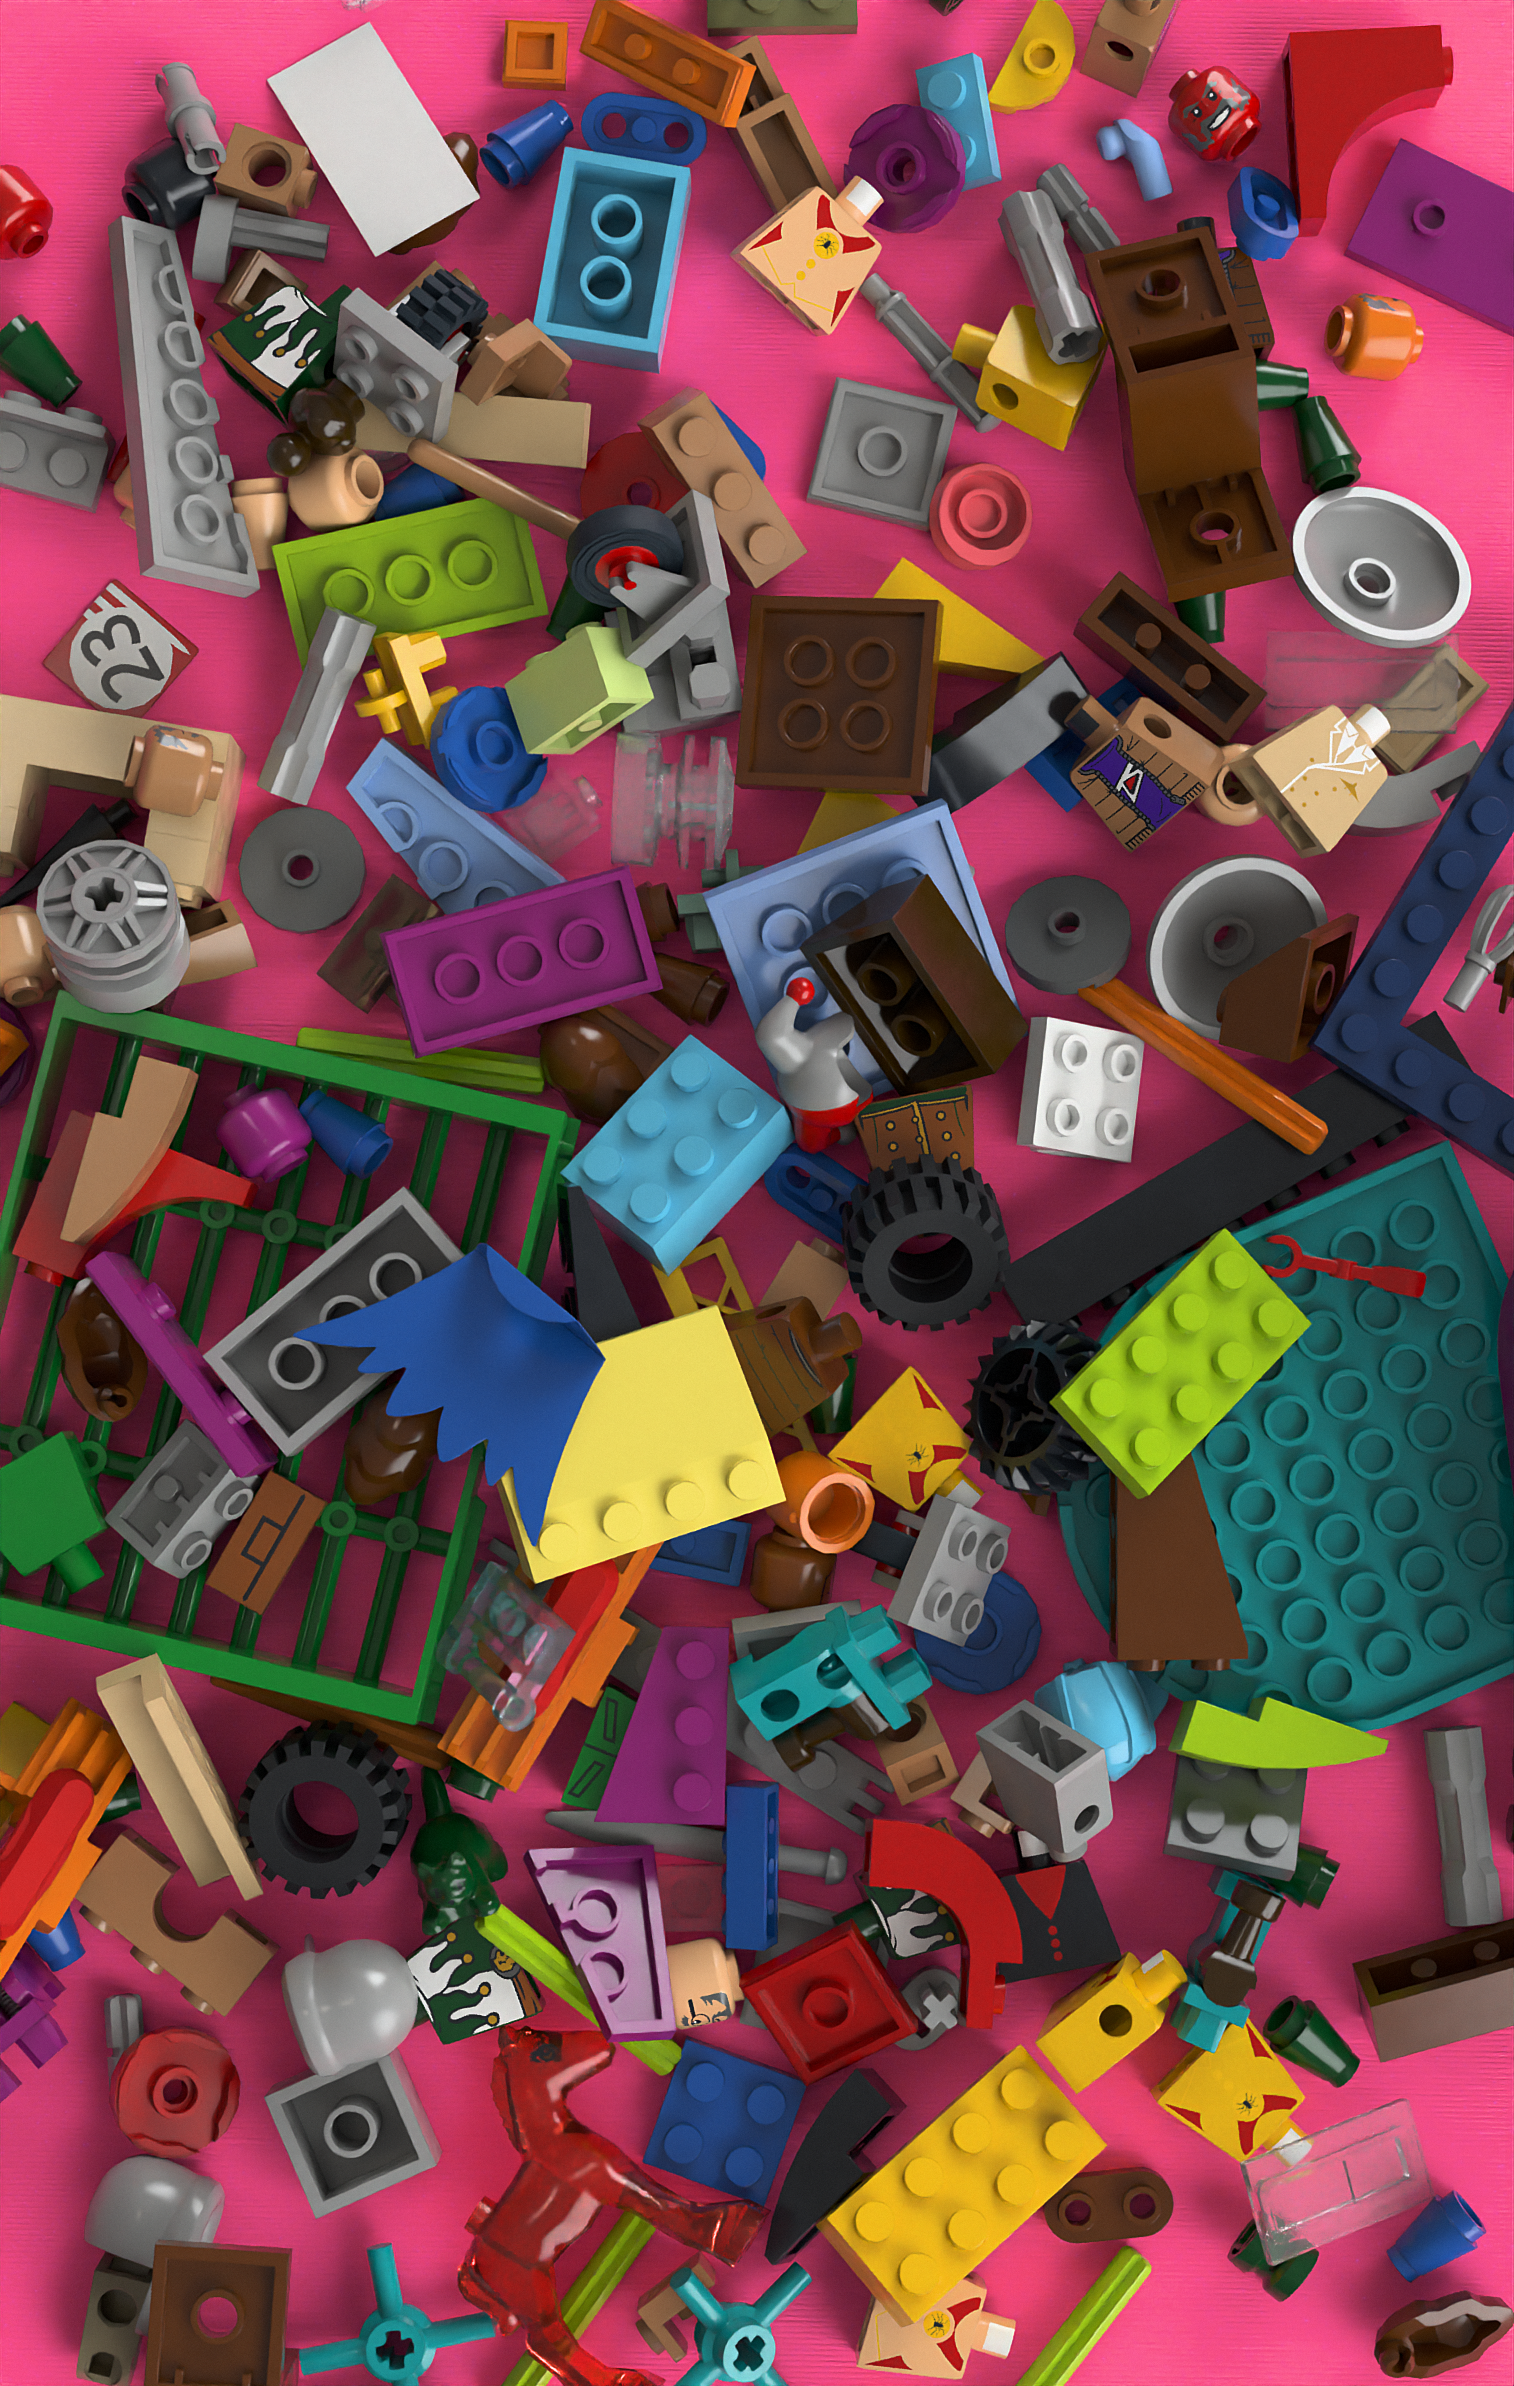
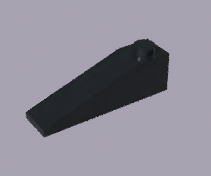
M570 1182L557 1183L559 1256L563 1272L565 1274L573 1273V1286H566L564 1288V1295H561V1307L582 1325L595 1343L641 1329V1324L581 1186Z

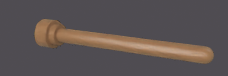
M414 439L408 446V456L414 463L568 541L569 536L577 525L583 521L426 439Z

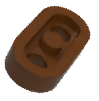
M1128 2167L1077 2173L1043 2205V2212L1049 2228L1058 2238L1069 2243L1079 2244L1146 2237L1156 2234L1169 2222L1173 2213L1174 2200L1168 2184L1159 2173L1146 2167ZM1145 2193L1153 2198L1152 2208L1149 2212L1142 2215L1133 2213L1130 2210L1132 2198L1137 2194ZM1081 2200L1089 2205L1088 2214L1083 2220L1071 2221L1065 2216L1066 2207L1070 2202Z

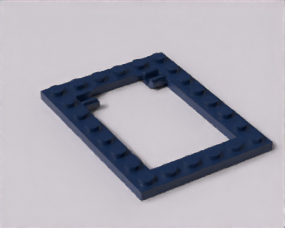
M1513 699L1306 1046L1514 1181V1098L1400 1025L1514 832Z

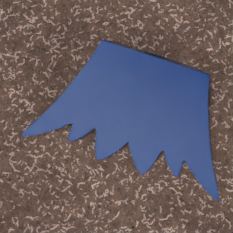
M479 1243L475 1250L455 1263L384 1300L293 1334L296 1338L325 1345L375 1347V1350L359 1365L358 1371L360 1373H384L405 1367L406 1370L389 1399L386 1414L404 1417L430 1412L443 1406L444 1409L440 1417L437 1437L439 1460L443 1463L461 1456L487 1439L488 1444L485 1454L487 1484L493 1486L510 1467H513L514 1486L521 1518L532 1546H536L543 1524L549 1493L564 1447L591 1385L606 1360L590 1335L572 1315L486 1243Z

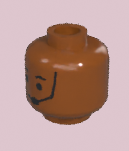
M775 1525L771 1533L761 1536L755 1543L749 1591L755 1601L769 1608L768 1613L829 1604L832 1598L837 1553H822L808 1546L778 1525Z

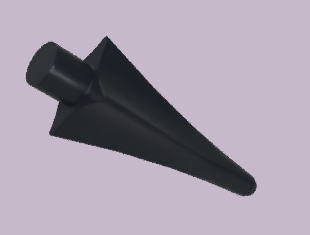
M124 797L107 810L103 806L99 808L92 803L38 863L0 896V908L16 905L27 896L38 891V887L50 866L69 850L96 840L128 841L121 831L139 818L136 810Z

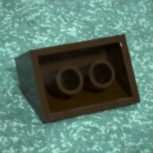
M928 874L879 889L807 938L799 947L842 1012L852 1016L855 1031L900 1097L929 1092L995 1074L1029 1029L1020 1012Z

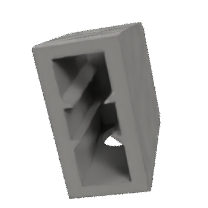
M1024 1699L976 1732V1738L1004 1811L1010 1820L1048 1846L1050 1856L1058 1862L1075 1861L1087 1851V1841L1106 1828L1113 1819L1104 1748Z

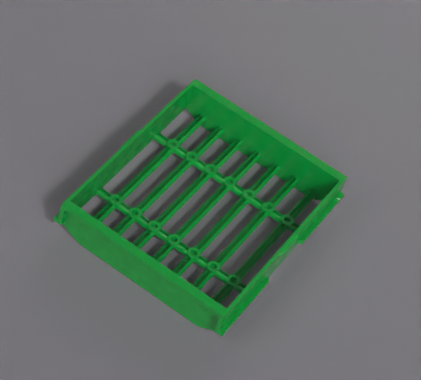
M58 991L0 1219V1334L20 1259L19 1256L11 1253L36 1196L38 1184L42 1182L51 1158L45 1156L78 1027L118 1038L100 1113L118 1118L122 1117L142 1045L179 1053L177 1065L189 1068L199 1075L186 1114L169 1146V1149L179 1153L182 1151L204 1060L242 1068L236 1091L252 1083H256L259 1090L262 1091L266 1075L303 1083L297 1107L298 1110L313 1092L321 1090L327 1095L328 1090L365 1098L362 1113L383 1124L386 1123L390 1104L427 1113L408 1190L412 1192L428 1212L452 1119L489 1128L460 1245V1250L465 1256L475 1250L479 1243L487 1244L514 1134L548 1141L517 1267L523 1275L541 1289L558 1220L557 1183H565L560 1172L573 1159L581 1120L568 1117L564 1111L146 1010H139L133 1013H103L80 1004L67 991ZM312 1138L309 1145L305 1148L309 1156L307 1160L291 1172L280 1177L271 1211L255 1207L247 1210L231 1204L209 1201L183 1202L165 1206L138 1218L129 1256L149 1282L166 1212L203 1222L178 1323L198 1349L228 1227L265 1237L244 1319L246 1320L278 1293L290 1242L327 1251L361 1222L372 1175L363 1180L353 1173L346 1175L333 1226L296 1218L315 1140ZM222 1145L217 1168L241 1177V1173ZM66 1275L60 1287L55 1285L20 1427L0 1423V1450L12 1453L11 1462L53 1437L44 1433L63 1360L58 1346L55 1326L64 1313L70 1291L80 1281ZM388 1378L355 1405L348 1435L352 1427L363 1417L364 1409L368 1402L377 1392L386 1387ZM165 1379L161 1387L143 1458L107 1449L113 1422L101 1421L89 1414L82 1442L79 1443L96 1487L100 1474L134 1482L178 1429L183 1404ZM482 1441L473 1447L452 1533L418 1525L434 1459L431 1461L425 1477L414 1490L399 1493L394 1516L389 1518L356 1510L357 1503H353L345 1490L344 1473L346 1458L343 1451L331 1503L326 1505L315 1525L323 1528L324 1532L293 1657L255 1649L263 1615L254 1612L242 1604H239L230 1642L193 1634L215 1542L212 1544V1549L207 1559L200 1566L191 1570L185 1578L179 1579L168 1627L130 1618L145 1557L125 1539H123L105 1612L68 1603L70 1593L52 1564L43 1597L5 1588L11 1563L0 1551V1624L140 1659L157 1653L162 1664L411 1725H416L420 1721L434 1724L487 1505L478 1496L485 1467L486 1448L484 1442ZM278 1447L276 1457L279 1461L274 1464L273 1470L296 1483L304 1449L296 1456H286ZM259 1487V1488L257 1489V1491L253 1494V1499H254V1497L256 1496V1494H257L258 1490L260 1489V1487ZM349 1534L386 1544L355 1673L317 1664ZM411 1550L446 1558L414 1689L380 1680Z

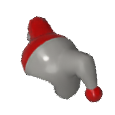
M798 977L788 983L786 996L762 1018L754 1031V1036L759 1049L777 1069L779 1093L786 1107L792 1113V1127L798 1147L804 1152L817 1154L835 1143L847 1146L856 1138L857 1130L853 1120L861 1110L872 1102L874 1095L872 1085L862 1078L843 1050V1047L853 1038L855 1026L852 1016L839 1012L814 1024L803 1032L794 1028L797 1010L801 1005L808 1004L815 995L812 982L807 978Z

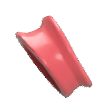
M982 462L964 464L948 471L936 486L930 503L929 528L934 545L947 561L962 570H989L1008 562L1020 552L1032 528L1033 509L1030 494L1016 475L997 464Z

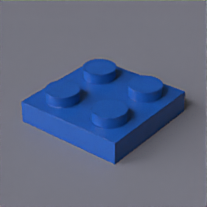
M686 2036L681 2052L682 2057L675 2066L642 2162L764 2207L806 2086L797 2075Z

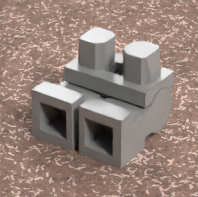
M725 599L715 610L709 612L685 633L673 647L667 649L645 668L654 699L620 721L624 746L675 736L681 732L719 727L734 722L739 718L738 714L741 713L742 693ZM617 611L604 613V627L620 628Z

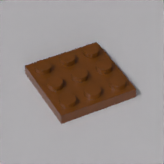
M752 595L735 785L741 789L928 796L944 605L939 600Z

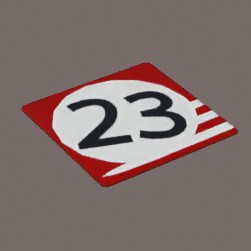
M115 579L43 660V665L97 711L142 718L194 659L199 649L131 590Z

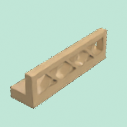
M155 1653L96 1677L97 1693L198 1887L232 1875L245 1901L262 1895L263 1888L258 1859L251 1862L245 1851L252 1839L250 1836L240 1837L238 1822L241 1817L158 1654Z

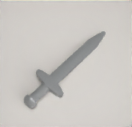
M595 1810L551 1811L545 1816V1820L549 1824L591 1841L618 1846L654 1845V1852L726 1864V1855L722 1851V1838L725 1831L685 1824L661 1825L654 1823L594 1822L597 1814ZM779 1821L778 1870L825 1878V1885L838 1884L844 1880L848 1857L843 1851L832 1846L829 1853L780 1844Z

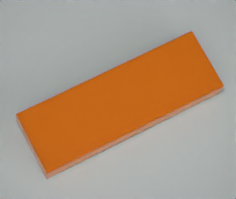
M627 0L595 1L579 49L581 54L722 127H736L756 70V66Z

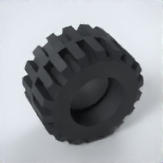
M919 1154L918 1162L906 1163L904 1156L891 1160L893 1168L886 1172L877 1167L867 1174L868 1186L861 1184L855 1186L850 1193L852 1205H844L841 1215L843 1228L840 1229L850 1284L854 1294H859L860 1304L868 1313L877 1310L879 1321L891 1326L897 1320L902 1321L903 1330L917 1332L919 1325H930L931 1332L945 1330L944 1322L955 1319L957 1324L960 1325L971 1320L969 1311L976 1308L983 1312L992 1303L990 1292H1001L1006 1282L1003 1271L1010 1270L1011 1259L999 1204L990 1184H983L981 1173L970 1166L962 1171L960 1161L948 1156L945 1157L942 1163H936L933 1154ZM939 1232L953 1236L945 1245L931 1252L912 1254L897 1250L903 1242L919 1234Z
M327 1719L313 1721L306 1731L299 1725L289 1730L281 1741L277 1739L245 1782L248 1786L240 1795L238 1810L245 1812L238 1822L240 1837L251 1836L252 1838L245 1851L251 1862L262 1858L266 1866L261 1874L270 1882L277 1875L287 1880L284 1888L285 1891L297 1895L302 1886L310 1888V1898L325 1899L333 1887L338 1897L351 1894L358 1882L365 1887L375 1879L380 1869H384L404 1836L410 1822L406 1817L412 1809V1794L404 1793L410 1779L406 1768L399 1770L393 1768L392 1765L399 1756L395 1750L389 1745L381 1751L374 1745L379 1735L368 1728L362 1737H358L352 1734L354 1723L340 1720L334 1730H329ZM320 1781L339 1788L349 1797L356 1809L358 1829L344 1835H329L309 1826L296 1808L294 1786L304 1782Z

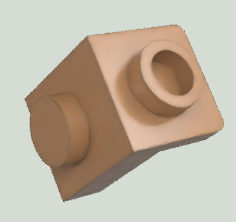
M527 318L499 337L491 332L479 341L467 358V362L473 367L459 390L477 406L511 384L526 398L550 400L572 366V359Z

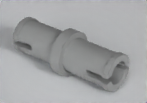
M181 62L167 64L161 69L165 74L168 86L164 76L158 73L155 77V85L167 108L164 120L170 135L179 139L185 153L186 163L191 171L200 175L216 172L220 167L216 162L213 150L217 160L222 163L226 161L227 153L214 128L217 116L212 104L205 96L200 94L196 84V77L190 66Z

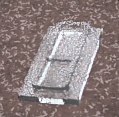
M1267 631L1266 676L1263 678V685L1268 694L1265 697L1264 732H1277L1305 714L1332 704L1338 707L1347 719L1363 704H1370L1376 707L1387 719L1391 729L1389 734H1456L1457 694L1461 685V681L1458 678L1459 633H1448L1441 639L1420 647L1389 648L1363 642L1343 632Z
M1403 2097L1239 2163L1266 2262L1273 2266L1428 2202L1435 2197L1408 2098Z

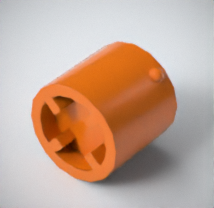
M814 1451L795 1452L784 1457L776 1465L786 1501L765 1507L766 1513L776 1525L822 1553L843 1552L852 1548L865 1536L872 1522L875 1500L863 1479Z

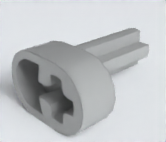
M220 194L205 195L194 248L192 279L225 285L233 246L259 249L263 252L324 263L328 249L330 225L239 208V198Z
M938 1965L922 1967L899 1988L914 2014L928 2027L922 2034L916 2032L894 2043L900 2048L911 2051L925 2049L934 2043L947 2029L950 2030L958 2022L959 1979L948 1968Z

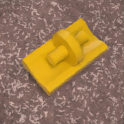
M425 630L409 634L384 632L372 638L371 644L380 668H375L362 674L369 695L357 700L354 703L355 709L359 717L377 714L384 734H389L402 728L408 745L424 744L425 749H430L431 725L441 705L458 693L455 686L449 685L428 693L421 674L447 663V655L442 641L436 631Z

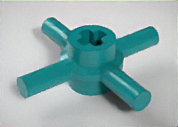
M380 2243L366 2248L377 2309L364 2322L359 2337L300 2349L299 2359L304 2376L364 2364L373 2376L384 2382L392 2383L393 2386H419L418 2377L431 2365L437 2348L496 2337L492 2310L432 2322L418 2307L403 2303L392 2243ZM390 2331H401V2340L411 2338L412 2341L409 2343L405 2355H395L394 2346L384 2347Z
M794 2262L751 2305L744 2302H718L690 2268L685 2267L678 2270L670 2280V2287L698 2318L694 2330V2341L699 2360L674 2386H711L717 2379L726 2382H752L754 2386H789L771 2365L775 2357L776 2345L770 2324L813 2281L810 2275L797 2262Z

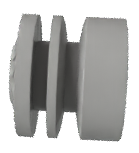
M96 840L69 850L50 866L38 887L36 913L64 989L80 1004L100 1012L133 1013L158 1004L178 987L189 966L191 941L181 913L175 886L167 866L148 848L125 840Z

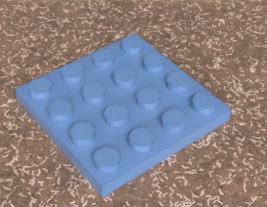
M942 798L702 893L754 1031L762 1018L786 996L788 983L798 977L807 978L812 982L815 995L808 1004L801 1005L797 1010L794 1020L795 1029L803 1032L825 1018L842 1012L799 947L807 938L879 889L925 874L930 876L1021 1014L948 805ZM854 1030L853 1038L843 1047L851 1064L862 1078L872 1085L874 1097L895 1089ZM1026 1031V1033L1023 1035V1037H1026V1036L1029 1035V1034H1028V1031ZM763 1054L780 1101L792 1124V1113L786 1107L779 1093L777 1069Z

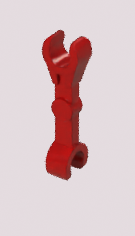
M1272 1235L1267 1237L1265 1241L1274 1244H1284L1291 1253L1289 1263L1281 1269L1264 1264L1260 1265L1272 1277H1289L1302 1267L1327 1272L1330 1277L1354 1281L1355 1278L1366 1280L1369 1285L1382 1288L1383 1291L1419 1298L1424 1292L1426 1275L1423 1272L1390 1265L1388 1267L1372 1265L1371 1268L1357 1266L1358 1262L1334 1257H1332V1260L1304 1255L1299 1244L1291 1237L1285 1235Z

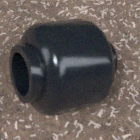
M166 137L127 165L124 172L125 186L121 190L122 197L128 210L136 220L174 230L176 233L200 217L205 195L216 194V186L213 179L216 177L217 171L204 175L194 173L186 163L185 153L179 139Z

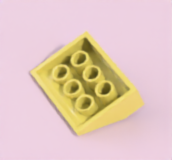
M713 1305L595 1343L606 1360L591 1385L564 1447L549 1493L542 1528L535 1547L532 1546L521 1518L514 1486L513 1467H510L496 1482L522 1570L535 1584L786 1501L767 1434L718 1306ZM486 1439L483 1442L487 1449L488 1440Z

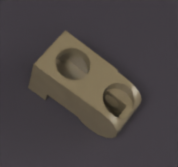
M105 2251L94 2270L76 2368L77 2378L109 2386H130L138 2362L143 2337L135 2333V2327L152 2281V2268Z

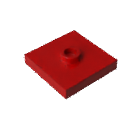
M853 1919L759 1965L740 1977L739 1987L806 2087L918 2032V2018Z

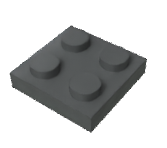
M1176 1754L1162 1854L1290 1882L1296 1868L1308 1768L1249 1769L1208 1763Z

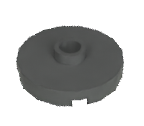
M305 806L279 810L258 823L243 845L238 866L242 892L255 913L278 930L300 935L317 933V931L326 930L330 926H335L345 920L362 898L367 877L363 849L349 826L328 811ZM303 858L310 860L313 864L311 875L303 880L294 879L290 871L293 863Z
M1077 875L1049 878L1028 888L1012 905L1004 925L1007 953L1019 977L1038 990L1058 995L1079 994V988H1087L1094 984V989L1110 982L1125 966L1133 945L1129 910L1118 893L1099 880ZM1066 926L1077 927V929L1071 933H1062L1058 931L1059 929Z

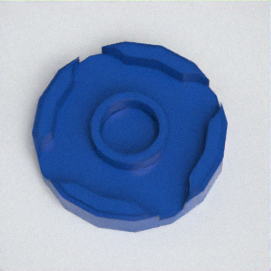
M484 686L470 687L456 693L441 705L431 725L430 752L437 775L453 797L470 809L492 814L521 806L538 792L547 773L548 757L543 759V754H527L505 688L498 686L493 688Z
M1000 1570L992 1576L983 1599L984 1610L981 1621L977 1628L968 1635L964 1648L913 1628L917 1653L926 1663L930 1674L952 1690L974 1695L1002 1690L1023 1677L1037 1656L1042 1632L1037 1607L1025 1587Z

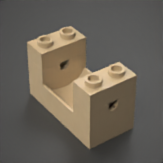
M0 694V877L13 878L15 868L29 871L34 866L49 785L134 800L132 788L123 786L126 762L134 735L144 737L150 727L164 725L201 734L209 738L213 746V761L224 763V771L216 801L204 799L201 808L194 816L181 817L150 809L144 847L148 848L167 866L181 909L198 911L201 909L202 901L219 903L247 756L232 735L228 733Z

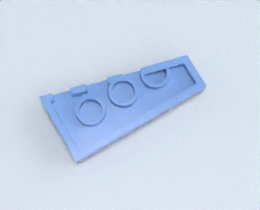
M382 737L346 786L348 792L395 853L399 852L418 877L416 881L431 901L435 900L446 915L568 881L486 814L468 808L453 797L435 773L390 737Z

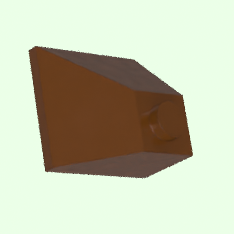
M1347 913L1299 936L1229 982L1228 986L1222 991L1217 1004L1216 1018L1218 1022L1222 1023L1218 1044L1288 1064L1312 1052L1313 1050L1306 1045L1349 975L1359 916Z

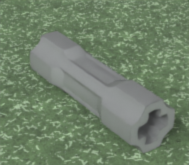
M1041 189L1031 192L1018 190L1002 202V213L997 220L1010 254L1018 261L1036 310L1035 322L1046 352L1058 365L1068 362L1083 363L1099 351L1098 342L1104 335L1091 300L1082 292L1063 242L1064 230L1052 199Z
M326 606L308 652V661L280 733L273 741L257 782L258 787L291 802L307 805L324 763L326 748L352 682L361 669L376 631V625L343 610Z
M1457 1725L1423 1730L1428 1778L1433 1786L1442 1870L1440 1880L1445 1922L1450 1926L1462 1927L1493 1924L1503 1921L1499 1875L1493 1861L1484 1781L1487 1774L1481 1726Z

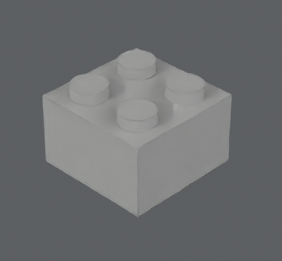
M398 2047L382 2058L347 2064L344 2070L336 2076L321 2077L310 2069L274 2084L264 2096L315 2219L437 2166L443 2152Z

